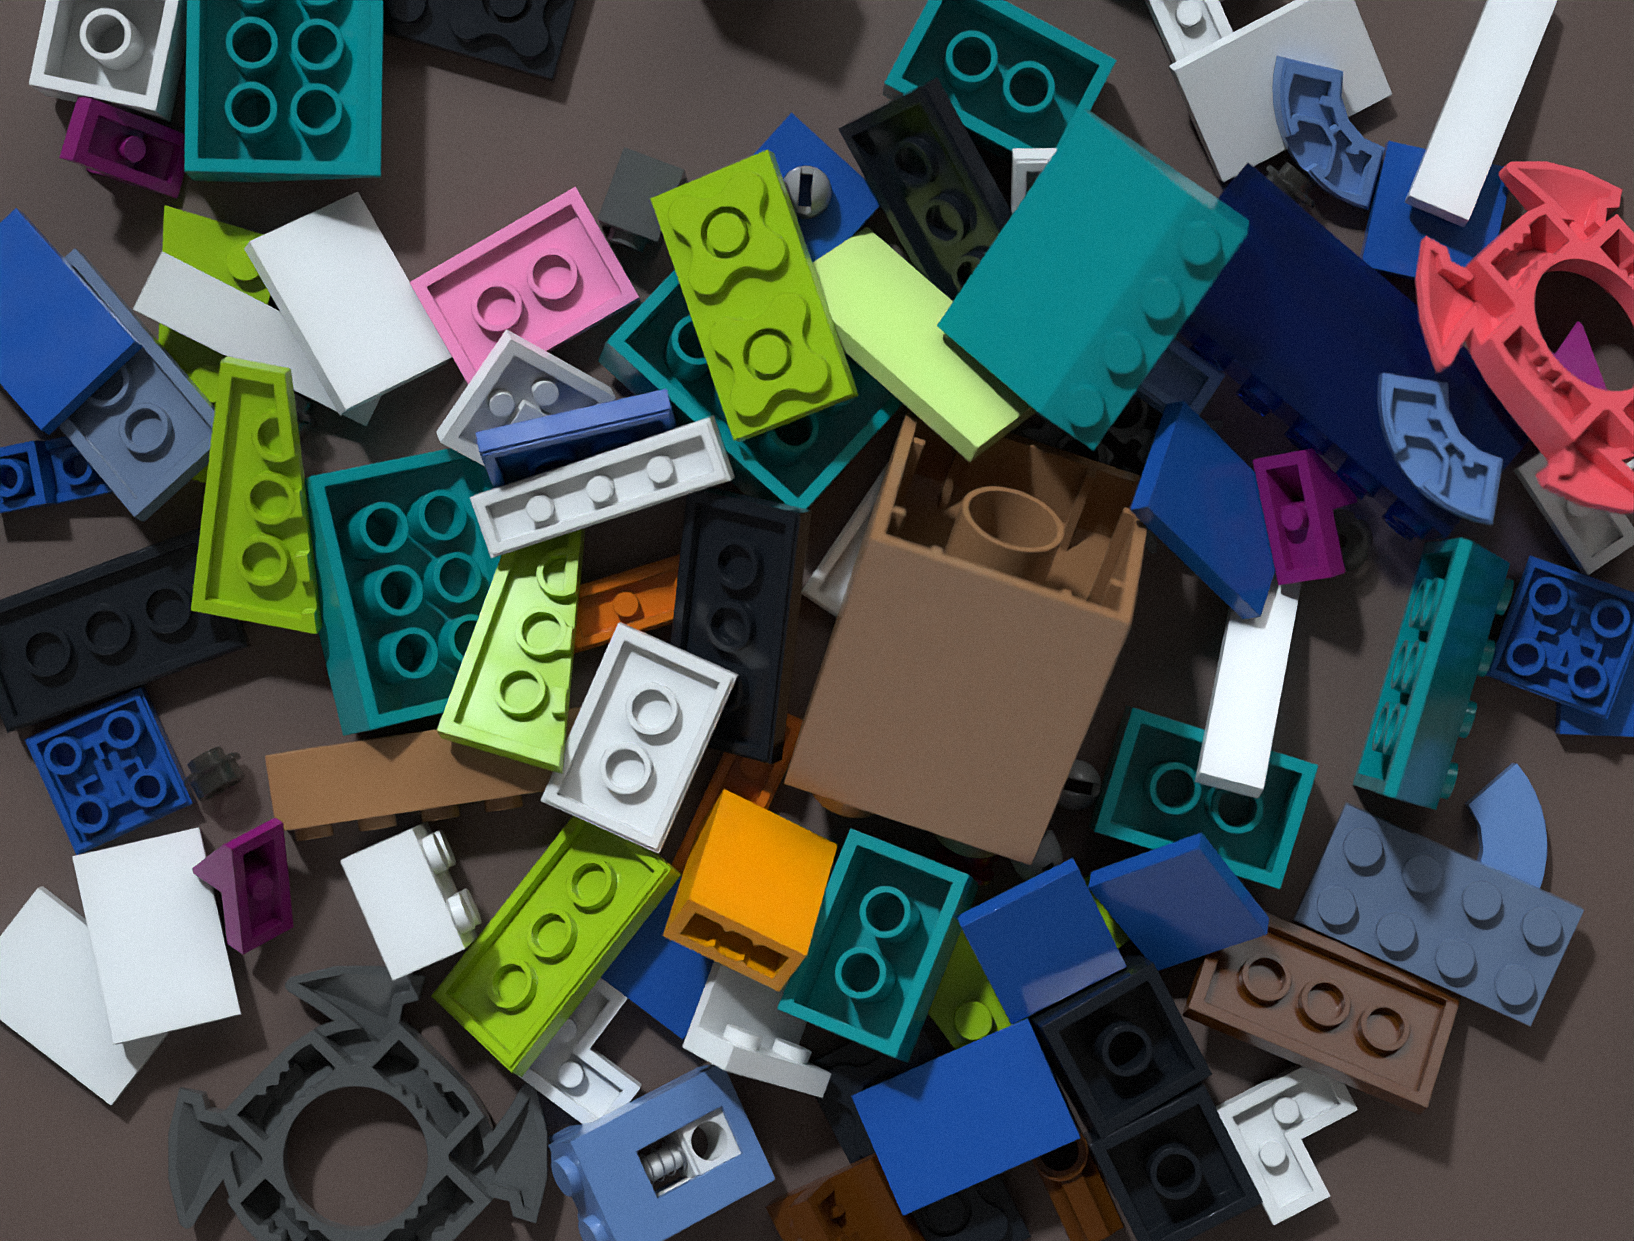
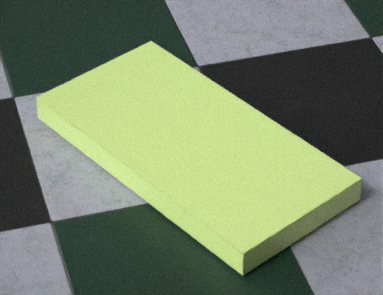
M865 227L813 262L843 351L969 462L1037 412L937 327V324L953 301L868 227Z

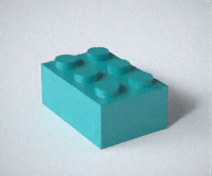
M928 0L884 82L883 96L893 100L938 77L973 143L1012 164V149L1058 148L1085 108L1089 111L1091 110L1117 60L1005 0Z
M1126 706L1088 827L1095 832L1153 850L1202 832L1236 876L1280 889L1319 765L1270 751L1264 789L1259 798L1197 783L1195 778L1205 730Z
M850 828L825 889L807 956L789 978L777 1009L908 1063L962 930L956 916L970 910L979 888L978 882L968 874Z

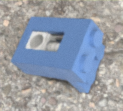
M714 1064L697 1067L593 1122L571 1125L548 1137L551 1142L548 1146L552 1153V1174L561 1191L568 1197L572 1196L578 1210V1229L583 1241H663L776 1180L727 1072ZM697 1126L704 1131L708 1140L707 1151L703 1158H700L694 1152L691 1142L692 1134ZM664 1138L666 1143H662V1148L657 1151L652 1148L651 1154L647 1156L641 1154L639 1159L636 1151ZM676 1169L679 1170L681 1177L656 1190L653 1189L654 1181L662 1182L665 1175L673 1176Z

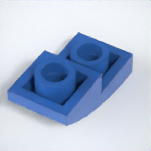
M67 436L46 441L34 440L0 447V514L114 493Z

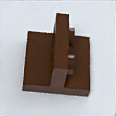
M876 1153L774 1198L765 1207L783 1241H926L911 1213L902 1215Z

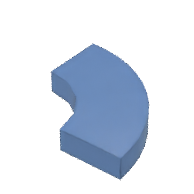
M1277 56L1273 73V107L1280 136L1288 153L1298 168L1317 187L1341 201L1369 210L1385 147L1365 139L1349 121L1342 100L1343 71Z
M1386 373L1379 374L1377 397L1380 424L1387 446L1402 473L1418 491L1440 508L1472 522L1492 525L1503 459L1478 450L1459 432L1449 410L1448 383Z
M1512 763L1464 804L1477 825L1479 842L1477 861L1540 888L1547 860L1545 819L1542 807L1529 779L1517 763Z

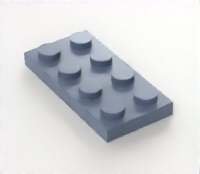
M74 248L64 259L143 347L76 409L59 428L135 518L144 522L208 465L215 407L86 255Z
M1345 802L1295 912L1294 920L1531 1026L1584 909L1552 893Z

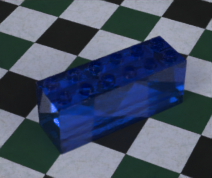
M1248 162L1217 197V199L1249 220L1248 234L1178 333L1193 344L1189 348L1220 371L1227 373L1241 385L1236 391V395L1248 407L1262 417H1265L1269 412L1274 413L1290 428L1284 433V436L1299 450L1313 448L1319 455L1324 456L1338 468L1335 473L1358 499L1363 500L1367 495L1382 505L1387 511L1381 518L1396 533L1410 542L1414 537L1423 541L1446 538L1463 518L1440 508L1426 498L1411 484L1393 459L1384 438L1378 412L1377 390L1379 374L1386 373L1448 383L1449 410L1459 432L1478 450L1503 459L1501 473L1530 438L1486 383L1466 347L1461 344L1452 364L1440 373L1436 372L1419 321L1418 306Z

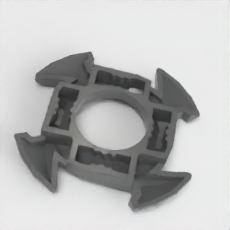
M332 966L292 976L285 982V988L288 992L309 1003L333 1021L317 1026L287 1046L225 1110L211 1107L206 1091L185 1087L179 1088L168 1132V1180L179 1224L185 1229L191 1228L198 1221L208 1202L223 1181L229 1194L228 1203L243 1227L257 1241H454L493 1198L509 1201L513 1217L536 1224L548 1179V1130L538 1090L527 1082L523 1084L507 1112L496 1127L493 1128L488 1112L472 1086L403 1017L406 1003L418 1001L422 997L426 976L409 973L392 980L386 966ZM343 1087H368L391 1095L413 1114L425 1137L428 1155L427 1171L419 1194L404 1211L378 1224L350 1226L323 1217L302 1199L290 1176L287 1149L290 1133L296 1119L302 1110L315 1098L331 1090Z

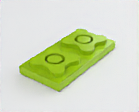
M765 150L650 198L734 441H745L859 396L773 152Z
M573 816L431 997L511 1073L523 1077L682 874L658 853Z

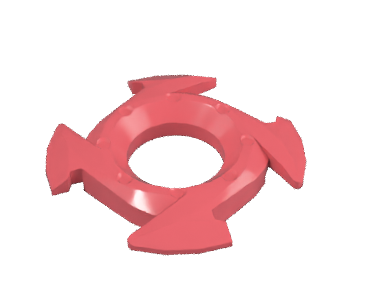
M1547 161L1509 162L1498 172L1499 177L1527 211L1499 234L1465 267L1451 261L1447 247L1427 236L1421 240L1415 277L1419 321L1435 370L1440 373L1452 364L1461 344L1465 340L1470 355L1486 383L1547 459L1548 466L1535 474L1541 488L1580 506L1618 514L1634 513V471L1626 465V463L1634 459V386L1624 391H1607L1588 385L1572 375L1555 358L1546 345L1537 324L1534 307L1536 287L1543 274L1553 271L1573 272L1594 281L1611 295L1634 329V232L1618 214L1606 221V218L1619 208L1622 189L1586 171Z

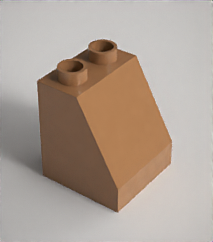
M907 408L804 714L784 784L811 792L822 806L842 816L864 818L877 814L934 833L935 837L945 847L966 857L988 858L998 854L1032 865L1131 625L1147 533V526L1130 511L1141 476L1010 432L969 462L913 411Z

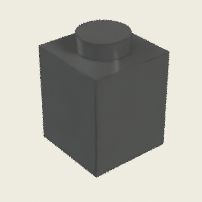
M624 147L597 218L601 227L610 230L607 240L638 253H643L646 244L661 249L664 237L650 198L684 185L687 179L685 169Z

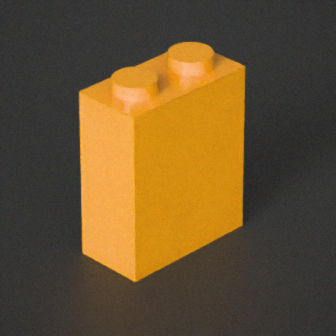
M724 789L697 829L663 936L779 992L807 956L838 844Z

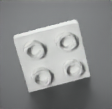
M714 961L682 1048L725 1071L823 1098L831 1073L808 1062L812 1051L799 1045L807 1021L777 1009L788 981L778 992Z

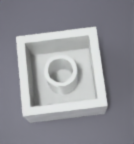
M46 0L29 85L48 97L76 102L78 96L92 98L131 114L171 122L186 50L187 0Z
M428 822L417 825L340 860L392 980L462 951L478 937L475 926L481 924L482 921L474 899L467 888L461 891L457 890L448 870L449 867L456 865L450 844L442 830L432 833Z

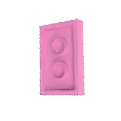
M576 186L409 282L468 384L506 329L549 353L641 300Z

